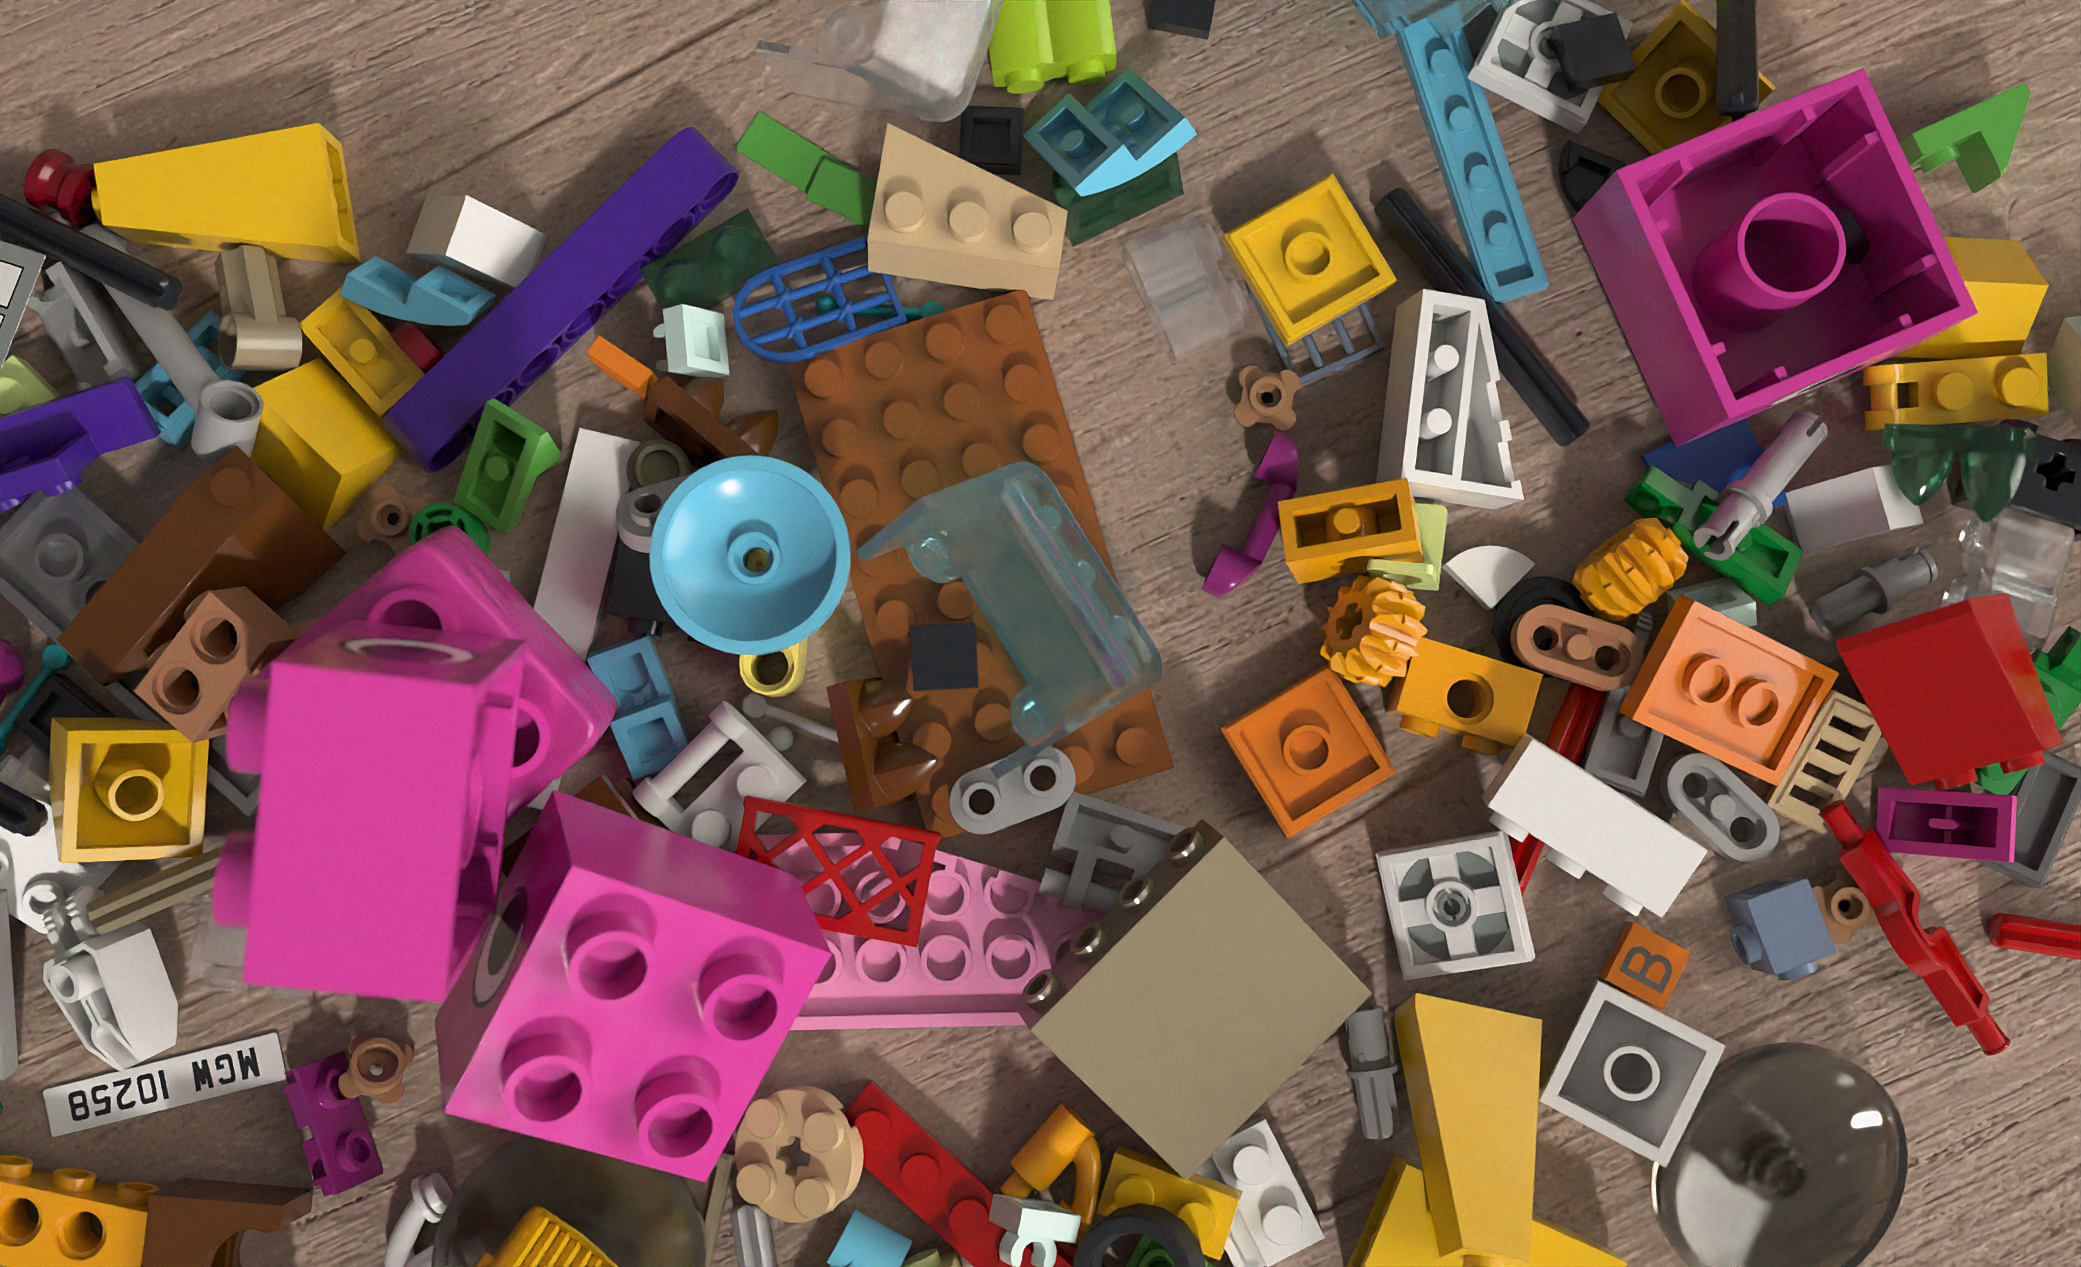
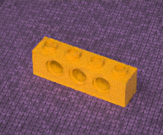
M0 1155V1265L7 1267H141L149 1196L159 1190L158 1186L137 1181L121 1182L114 1186L95 1182L97 1175L88 1170L60 1168L56 1169L53 1173L32 1168L34 1161L30 1158L18 1155ZM28 1200L33 1202L38 1210V1225L28 1216ZM91 1213L96 1215L102 1223V1239L97 1237L90 1228L89 1218Z

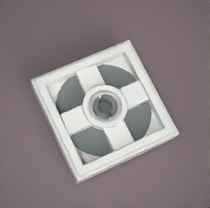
M1505 0L1467 79L1579 134L1586 125L1604 85L1569 93L1550 36L1558 25L1611 14L1612 12L1589 0ZM1617 15L1626 39L1633 23Z
M1495 830L1383 850L1376 853L1403 980L1530 962L1535 958L1508 834L1504 831Z

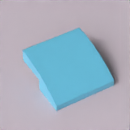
M1128 67L1085 107L1068 93L1033 125L1023 137L1082 197L1110 189L1141 175L1175 153L1196 136L1197 133L1185 116Z

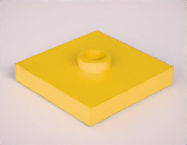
M1333 173L1224 234L1222 239L1224 246L1285 347L1389 289L1397 281Z

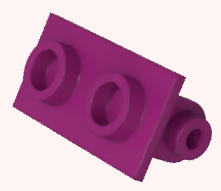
M344 1051L284 1072L288 1085L281 1087L283 1093L287 1095L297 1129L311 1126L314 1137L303 1141L302 1144L312 1172L313 1180L311 1181L313 1187L320 1185L324 1197L331 1194L333 1196L383 1174L359 1097L347 1098L340 1092L338 1087L340 1076L347 1072L349 1068Z

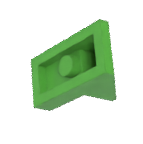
M2026 82L1910 134L1899 143L1910 168L1912 169L1920 165L1923 173L1927 174L1955 160L1973 193L1979 192L2002 177L2008 166L2031 95Z
M492 398L485 404L453 503L506 535L519 525L536 477L560 461L562 454L548 431L495 398Z

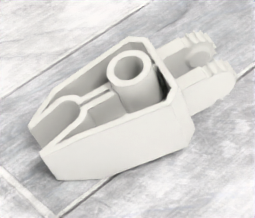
M91 885L87 887L82 886L70 893V898L59 899L46 907V912L42 913L44 919L41 921L45 925L43 928L48 930L47 936L57 954L55 958L44 963L43 981L85 1048L121 1072L176 1045L178 1003L151 929L139 921H135L107 934H98L88 918L86 906L89 902L105 896L104 891H100L98 886L95 888L91 887Z

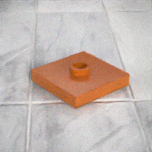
M1327 663L1219 729L1286 839H1289L1397 773L1335 671L1331 670L1330 663Z

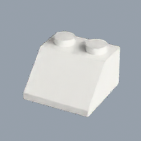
M1596 979L1540 1092L1539 1101L1666 1168L1726 1045Z

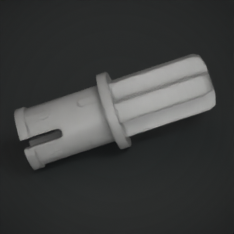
M1916 545L1912 546L1879 566L1877 565L1873 568L1865 566L1856 570L1853 574V581L1820 597L1815 603L1811 604L1809 615L1821 632L1832 633L1871 611L1877 614H1884L1891 610L1893 602L1899 600L1904 595L1936 581L1938 577L1936 564L1926 550H1919V546Z
M1380 1005L1358 1007L1345 1021L1352 1068L1346 1070L1348 1078L1354 1079L1362 1132L1366 1138L1377 1140L1391 1138L1401 1131L1393 1081V1073L1399 1070L1398 1064L1390 1061L1383 1019L1384 1008Z

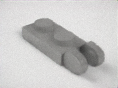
M1640 611L1638 614L1634 613L1631 616L1626 629L1630 630L1639 639L1644 652L1652 630L1653 614ZM1632 682L1624 688L1607 691L1601 711L1584 749L1579 767L1611 788L1634 796H1643L1646 792L1664 734L1618 712L1633 684Z

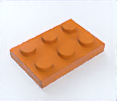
M1679 594L1618 712L1778 787L1839 672Z

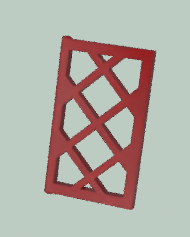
M745 796L743 800L745 809L736 854L750 859L751 849H753L758 856L754 861L780 870L774 858L804 838L825 869L801 886L804 895H807L831 878L852 910L842 917L813 912L820 929L917 947L936 847L941 841L940 832L755 796ZM764 812L789 817L798 831L767 851L755 833L758 813ZM824 824L857 830L865 843L834 864L813 831ZM891 837L924 843L920 864L902 876L880 846V844ZM871 851L892 883L861 903L841 874V871ZM917 878L913 894L907 884ZM897 891L911 909L907 930L875 924L867 912Z

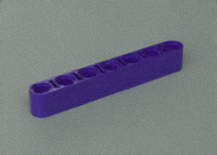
M688 127L678 132L392 406L383 419V428L427 473H435L448 466L472 444L486 402L495 398L507 407H510L731 193L740 177L739 171L696 128Z

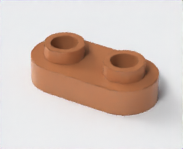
M1540 605L1525 611L1517 618L1511 630V647L1515 656L1522 664L1533 670L1599 691H1611L1630 685L1634 682L1644 663L1642 645L1630 630L1557 605ZM1538 627L1545 628L1551 634L1552 644L1547 651L1537 648L1534 644L1533 634ZM1600 647L1608 649L1613 656V664L1608 671L1599 668L1595 662V654Z

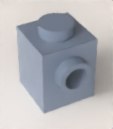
M1782 875L1724 897L1735 927L1730 928V938L1733 947L1742 962L1747 965L1750 964L1752 970L1777 975L1779 980H1791L1816 971L1818 969L1816 960L1837 953L1808 878Z

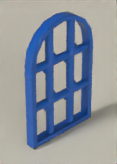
M868 235L780 265H774L750 278L737 293L732 310L736 334L745 348L764 361L778 364L810 360L815 356L871 334L907 324V319L893 287V278L889 274L880 273L887 290L886 292L857 302L853 300L847 302L840 284L875 272L868 271V264L844 273L841 270L835 272L830 259L868 247ZM819 263L822 264L827 276L826 279L794 290L791 287L785 289L780 276ZM769 280L772 281L776 296L743 307L744 301L756 287ZM825 289L826 292H833L839 308L804 320L803 317L796 318L790 301ZM891 301L897 317L858 330L852 315L853 313ZM775 307L777 310L783 309L788 322L787 326L752 338H748L743 331L740 318ZM836 319L838 322L844 320L849 332L848 334L810 347L807 346L802 331ZM787 336V339L794 338L798 351L776 353L763 350L759 346Z

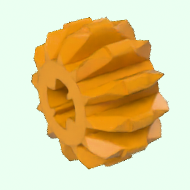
M1657 518L1637 519L1628 527H1622L1616 534L1605 539L1599 547L1589 552L1588 557L1578 564L1572 583L1580 591L1579 597L1591 611L1595 610L1604 621H1622L1632 613L1638 614L1645 606L1651 602H1656L1661 594L1671 589L1674 581L1684 575L1689 557L1680 547L1682 543L1671 529H1665Z
M1359 575L1353 582L1352 587L1340 586L1338 601L1334 606H1326L1330 615L1328 622L1318 631L1326 638L1321 647L1320 655L1330 661L1331 670L1339 673L1340 677L1354 683L1362 682L1370 686L1379 685L1386 687L1393 676L1405 677L1407 661L1410 657L1420 656L1416 645L1418 639L1428 631L1420 623L1426 607L1416 600L1414 592L1406 589L1404 584L1390 578L1385 580L1380 577Z

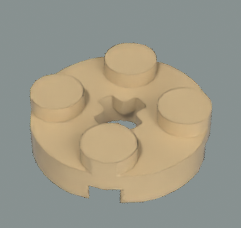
M792 1086L751 1103L739 1127L735 1145V1160L738 1170L736 1187L740 1196L746 1202L757 1204L762 1211L778 1220L790 1223H803L834 1210L840 1202L850 1196L855 1190L862 1172L864 1158L863 1143L857 1126L850 1128L847 1118L839 1110L844 1108L840 1101L829 1092L820 1088ZM795 1137L801 1139V1150L810 1153V1163L800 1165L798 1168L792 1164L788 1156V1145L793 1144Z

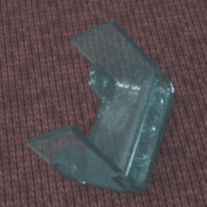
M1019 461L921 497L856 550L862 562L904 547L914 568L930 580L938 583H948L961 577L1028 685L1014 694L1010 703V712L1013 726L1026 745L991 767L997 779L1055 746L1158 681L1162 675V660L1154 642L1051 479L1042 469L1030 462Z

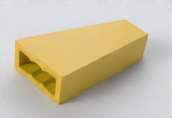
M320 123L93 164L97 187L92 189L91 200L95 214L103 226L132 243L219 252L230 251L241 245L264 247L267 254L279 258L340 264L361 262L342 144Z
M1415 993L1395 1009L1394 1025L1439 1257L1462 1262V1267H1517L1530 1262L1542 1020Z
M1395 1152L1347 1267H1462V1262L1439 1257L1422 1164ZM1532 1213L1530 1262L1517 1267H1626L1627 1262L1609 1247Z

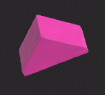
M1878 787L1876 834L1887 850L1893 853L2014 863L2017 796Z

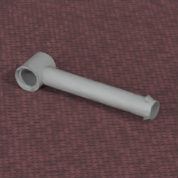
M101 223L89 225L80 231L129 255L126 251V239L115 235L112 230ZM102 283L196 414L191 438L194 452L202 460L213 465L236 445L251 457L263 410V402L260 395L244 383L233 380H220L170 310L166 311L160 307L153 308Z

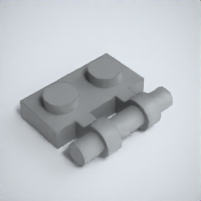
M1073 791L1066 802L1050 853L1052 857L1074 863L1072 873L1068 875L1046 868L1038 892L1063 900L1061 907L1079 913L1082 907L1106 914L1117 903L1121 891L1090 882L1093 870L1127 881H1131L1136 876L1147 874L1165 856V850L1169 842L1187 827Z

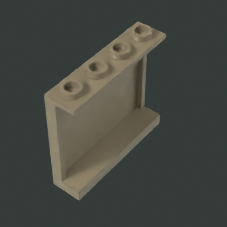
M1201 819L1194 827L1182 830L1169 842L1165 850V856L1147 874L1136 876L1129 881L1121 890L1117 903L1098 922H1092L1084 926L1073 938L1070 950L1051 969L1042 970L1030 979L1023 989L1022 998L1014 1007L1029 1030L1187 1181L1356 1011L1372 992L1222 834Z

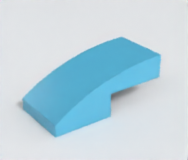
M374 256L346 275L340 296L365 308L405 321L428 325L457 326L468 325L492 306L496 294L441 265H438L419 279L391 263Z
M639 634L590 652L587 660L593 674L608 688L618 703V711L610 726L633 780L664 769L690 743V739L652 636L649 634Z

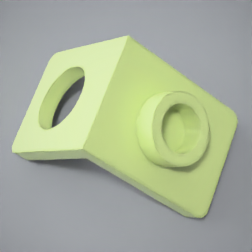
M1416 503L1425 562L1411 563L1369 559L1367 571L1370 577H1380L1385 580L1390 578L1404 584L1406 588L1438 591L1448 511L1443 505Z

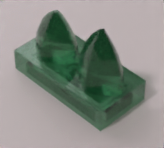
M1176 152L1131 180L1110 189L1082 197L1055 169L1052 176L1053 195L1056 205L1068 211L1065 234L1073 247L1184 194Z
M747 208L639 271L662 310L680 304L709 310L737 294L750 278L774 265H780V262Z
M1885 424L1882 449L1892 455V469L1897 485L1905 497L1915 506H1921L1932 498L1947 480L1954 459L1961 460V480L1966 497L1983 522H1990L2011 501L2021 482L2025 462L2035 461L2037 436L2027 427Z

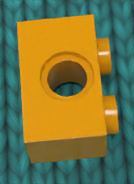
M1408 478L1278 501L1285 560L1298 584L1368 572L1367 564L1369 559L1411 563L1425 562L1416 503Z
M1424 637L1419 638L1416 649L1420 656L1409 658L1405 677L1396 676L1385 713L1402 718L1399 728L1416 735L1437 739L1439 730L1462 736L1463 739L1460 747L1474 753L1498 758L1501 749L1514 750L1527 731L1543 674ZM1456 682L1466 685L1474 695V708L1465 718L1454 714L1448 706L1447 694L1450 687Z

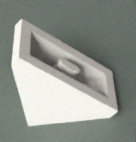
M427 195L406 254L410 257L441 265L447 269L514 290L535 270L546 236L544 233L467 195Z
M1907 463L1871 467L1784 493L1787 502L1783 503L1794 544L1802 549L1803 553L1923 524Z

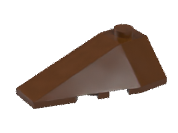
M236 445L182 493L56 640L101 685L106 687L145 669L146 663L154 651L167 641L174 639L186 623V620L183 618L185 610L202 593L208 590L246 586L268 607L273 604L280 606L302 595L345 556L347 552L259 465Z

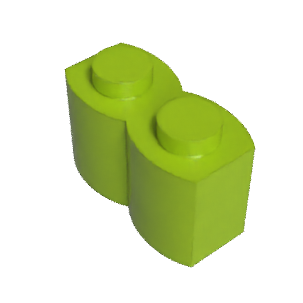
M982 0L994 87H1007V91L1010 93L1025 94L1041 89L1044 86V81L1054 78H1068L1069 83L1073 85H1089L1102 81L1106 77L1105 73L1116 70L1117 54L1109 0Z

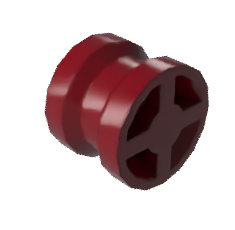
M47 149L40 153L31 163L25 177L24 196L28 204L44 212L57 210L63 220L78 227L88 226L98 218L91 200L92 189L97 187L94 166L91 164H81L78 166L71 156L57 149Z

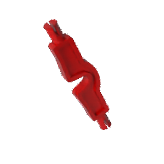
M1842 799L1834 801L1821 809L1818 815L1824 820L1842 846L1838 853L1840 861L1874 908L1877 920L1898 956L1914 973L1922 977L1957 1028L1964 1025L1967 1026L1985 1055L1991 1056L2004 1051L2009 1047L2011 1041L2006 1037L1987 1009L1990 1002L1988 994L1943 927L1936 928L1932 926L1923 930L1918 919L1921 900L1920 893L1891 856L1872 828L1863 831Z

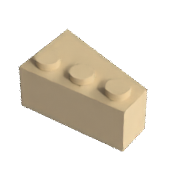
M887 123L867 238L868 271L1003 293L1026 290L1029 297L1053 300L1059 274L1068 211Z

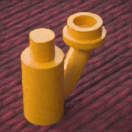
M1062 1102L1010 1161L1015 1171L1000 1187V1190L1006 1196L1027 1198L1034 1189L1044 1193L1069 1163L1073 1161L1076 1166L1073 1203L1063 1198L1057 1205L1081 1216L1076 1241L1080 1245L1084 1235L1095 1226L1092 1219L1096 1209L1101 1182V1156L1098 1144L1093 1137L1096 1134L1095 1131L1080 1115Z

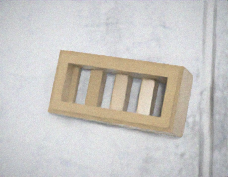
M1830 690L1779 786L1771 784L1764 802L1774 812L1817 833L1825 834L1828 826L1818 813L1834 801L1845 800L1882 734L1869 707L1837 691ZM1833 716L1853 725L1849 734L1829 725ZM1820 739L1842 749L1838 759L1815 748ZM1808 762L1831 773L1828 782L1825 783L1802 772L1806 763ZM1796 785L1821 797L1817 807L1789 795L1793 786Z

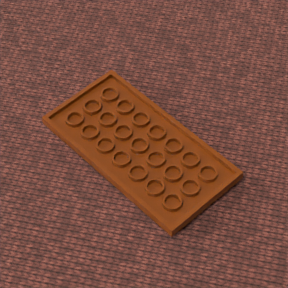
M1013 291L871 334L815 356L810 360L786 363L823 487L839 507L848 529L851 545L849 574L881 680L898 685L914 698L907 717L896 729L899 741L926 749L939 759L931 776L915 791L925 828L940 832L941 839L967 832L955 821L950 810V794L956 781L967 772L1036 746L1054 747L1070 759L1076 777L1073 791L1084 795L1175 768L1027 291ZM975 623L979 689L914 692L910 626ZM1038 766L1031 772L1030 782L1036 790L1048 791L1054 786L1056 775L1050 767ZM986 789L974 791L970 797V807L977 814H988L995 804L993 794Z

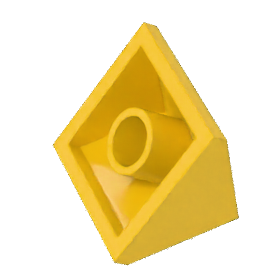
M1686 0L1680 1L1631 53L1636 70L1629 79L1604 85L1597 100L1652 155L1732 123V117L1719 116L1716 110V29ZM1759 72L1760 104L1776 87Z
M1943 237L1978 314L1888 359L1945 361L2020 355L2049 284L2018 240Z
M320 357L253 388L262 399L263 410L250 458L325 532L349 510L405 451L383 428V419L372 410L344 378Z

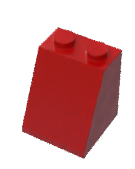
M2007 593L1966 599L1835 641L1839 654L1910 785L1933 780L1937 791L1962 786L1978 781L1974 769L1998 762L2003 774L2024 770L2046 763L2042 751L2063 743Z

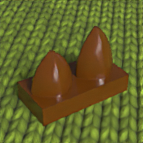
M665 376L648 391L644 421L663 438L678 445L685 452L688 459L700 469L711 463L736 456L752 455L767 457L774 445L778 431L777 410L747 413L733 418L725 424L717 418L721 413L724 403V386L721 378H694L676 384L668 376Z
M880 677L845 681L826 687L854 813L913 800L912 793L927 781L939 761L935 755L926 749L899 741L896 729L907 717L914 698L903 688L894 683L881 680Z

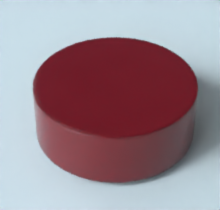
M403 320L389 332L394 342L425 374L446 355L416 322Z

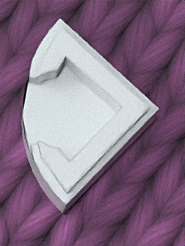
M1481 546L1456 555L1447 561L1442 568L1487 611L1492 609L1535 563L1523 554L1509 548Z

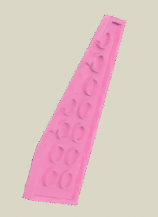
M858 832L814 833L834 864L865 843ZM758 834L757 836L768 851L792 834ZM891 837L880 844L901 876L920 864L922 844ZM804 838L774 858L780 870L796 876L800 886L825 870ZM751 849V860H755L758 856ZM936 849L917 947L821 929L832 954L790 1030L1026 1025L1014 1007L1022 998V992L1026 984L1040 971L1051 969L1070 950V944L1075 935L1087 924L1098 922L1105 914L1082 907L1080 913L1061 907L1063 900L1038 892L1041 881ZM871 851L841 871V874L861 903L892 883ZM831 878L805 895L812 912L842 917L852 910ZM917 878L907 884L913 894ZM897 891L867 913L875 924L907 930L911 909Z

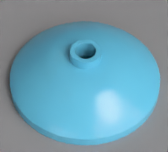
M752 455L736 456L711 463L699 469L684 480L669 496L653 528L649 554L650 570L656 593L663 607L675 623L687 634L699 642L723 652L737 655H764L778 652L800 643L817 631L831 616L838 606L848 582L851 565V545L848 529L839 507L827 490L815 478L802 469L779 459ZM754 550H764L768 554V564L760 572H751L747 568V557Z

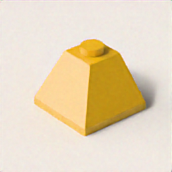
M123 717L52 718L48 783L58 861L60 863L187 858L203 854L209 739L192 743L172 724Z

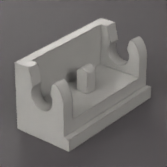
M61 261L46 269L45 271L55 286L41 292H37L33 288L27 306L37 312L79 383L77 391L121 377H128L135 384L148 369L96 281L63 264Z

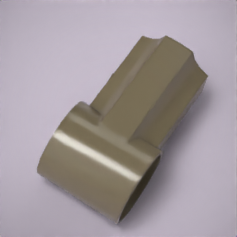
M241 245L236 249L220 252L214 262L223 310L218 331V351L221 364L228 370L282 373L297 368L302 355V334L297 319L286 316L275 257L267 254L264 247Z

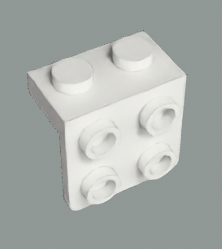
M33 744L19 759L9 755L0 763V781L44 804L48 816L40 823V831L31 837H24L19 833L13 834L0 827V889H7L8 911L11 915L38 932L48 934V930L43 928L45 926L44 922L41 921L44 919L42 913L46 912V907L59 899L70 898L69 894L82 886L87 887L91 885L94 888L96 886L99 887L124 860L60 863L58 861L48 783L50 754Z

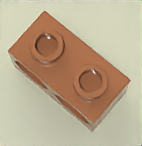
M246 586L208 590L195 598L184 612L183 618L186 620V623L174 639L161 645L150 656L146 663V668L149 672L134 690L136 694L192 743L227 734L229 702L235 695L242 679L246 676H256L266 665L276 659L301 636ZM230 624L235 627L238 640L236 646L232 643L229 636ZM193 674L199 682V695L192 684Z

